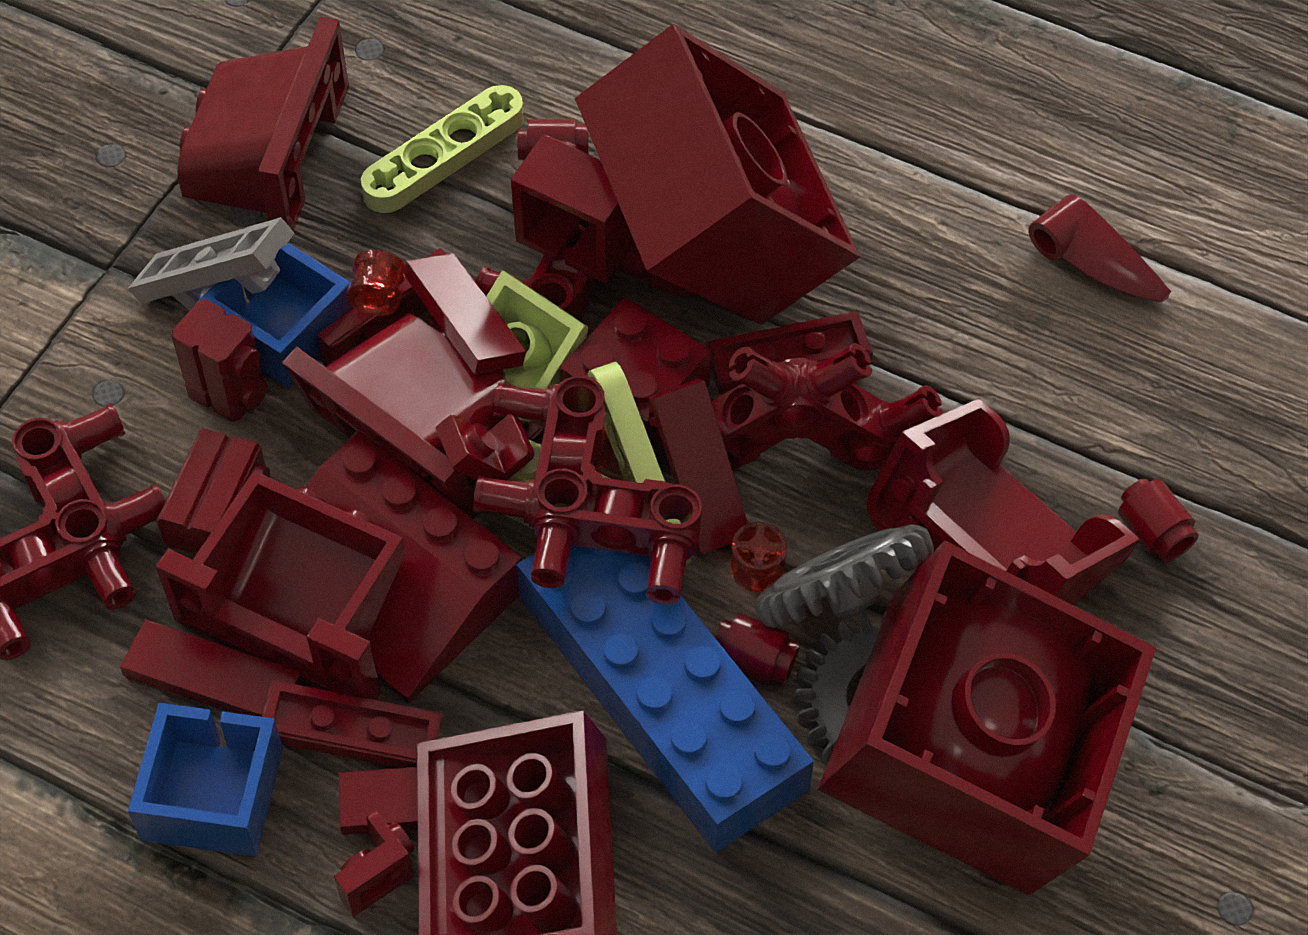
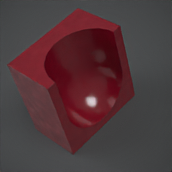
M674 23L574 98L647 272L762 325L860 258V254L785 94Z
M944 540L894 593L817 790L1030 895L1090 855L1156 647Z

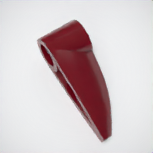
M1073 194L1066 195L1029 226L1028 233L1032 243L1042 255L1050 260L1057 261L1063 258L1097 281L1116 290L1144 299L1164 302L1171 293V290L1125 239L1079 196Z

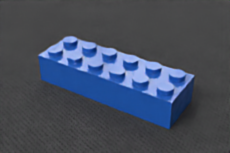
M571 545L564 585L559 588H545L533 583L531 572L534 554L516 564L519 598L715 853L810 791L814 760L680 595L679 602L671 605L658 604L647 598L646 593L651 564L649 556Z

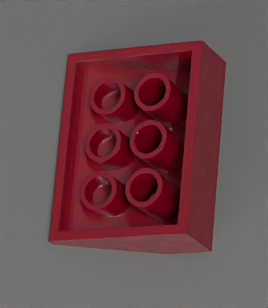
M361 431L325 461L305 488L320 495L327 504L345 512L348 510L359 511L368 516L376 526L403 537L405 547L404 559L368 641L371 644L377 678L407 703H410L519 597L516 564L523 561V559Z
M584 710L417 743L419 935H617L606 737Z

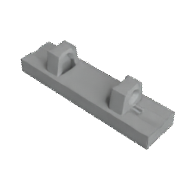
M280 217L157 253L128 289L140 303L172 295L189 310L194 307L199 299L215 283L230 279H236L251 294L265 291L280 272V268L274 261L279 249L285 246L295 233Z

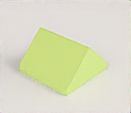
M501 271L486 297L526 350L523 366L503 370L506 374L505 380L516 387L547 390L548 386L560 384L559 367L587 338L588 326L509 273Z

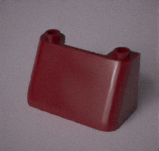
M980 398L903 431L870 489L866 501L870 520L879 531L905 527L907 525L922 526L928 530L934 551L945 540L1071 605L1078 602L1127 560L1140 540L1119 520L1105 514L1087 519L1076 532L1000 465L1010 445V433L1006 423Z

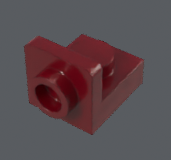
M452 413L435 427L452 468L476 481L479 475L486 478L508 480L535 456V452L520 419L512 414H508L491 430H488L480 423L472 425Z
M377 810L366 816L370 838L377 848L372 851L365 849L357 852L343 864L341 871L334 875L340 900L353 917L413 878L409 854L414 852V847L409 837L396 821L387 825Z

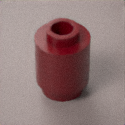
M527 119V129H518L517 131L518 160L526 159L543 134L561 142H571L583 152L589 154L587 127L585 124H576L575 119Z
M1141 479L1123 492L1121 496L1123 503L1118 510V514L1130 530L1140 538L1139 541L1151 555H1158L1163 562H1169L1183 555L1196 543L1199 534L1193 528L1195 520L1162 480L1157 479L1149 482L1147 479Z
M741 613L736 615L733 622L724 619L715 637L746 677L768 686L772 681L781 685L786 684L801 646L800 642L789 638L790 632L777 627H767L761 621Z

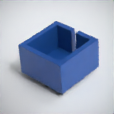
M287 243L279 249L274 259L280 268V272L267 289L251 294L244 287L246 298L250 301L247 305L242 285L236 279L216 283L199 301L207 299L225 309L226 315L232 313L252 325L257 351L260 352L262 373L289 389L294 381L282 364L285 358L297 346L310 357L317 360L321 356L317 333L355 308L351 282L290 243Z
M158 703L128 808V813L139 839L142 841L257 857L283 753V746L275 719L222 711L220 725L227 747H219L221 739L211 710Z

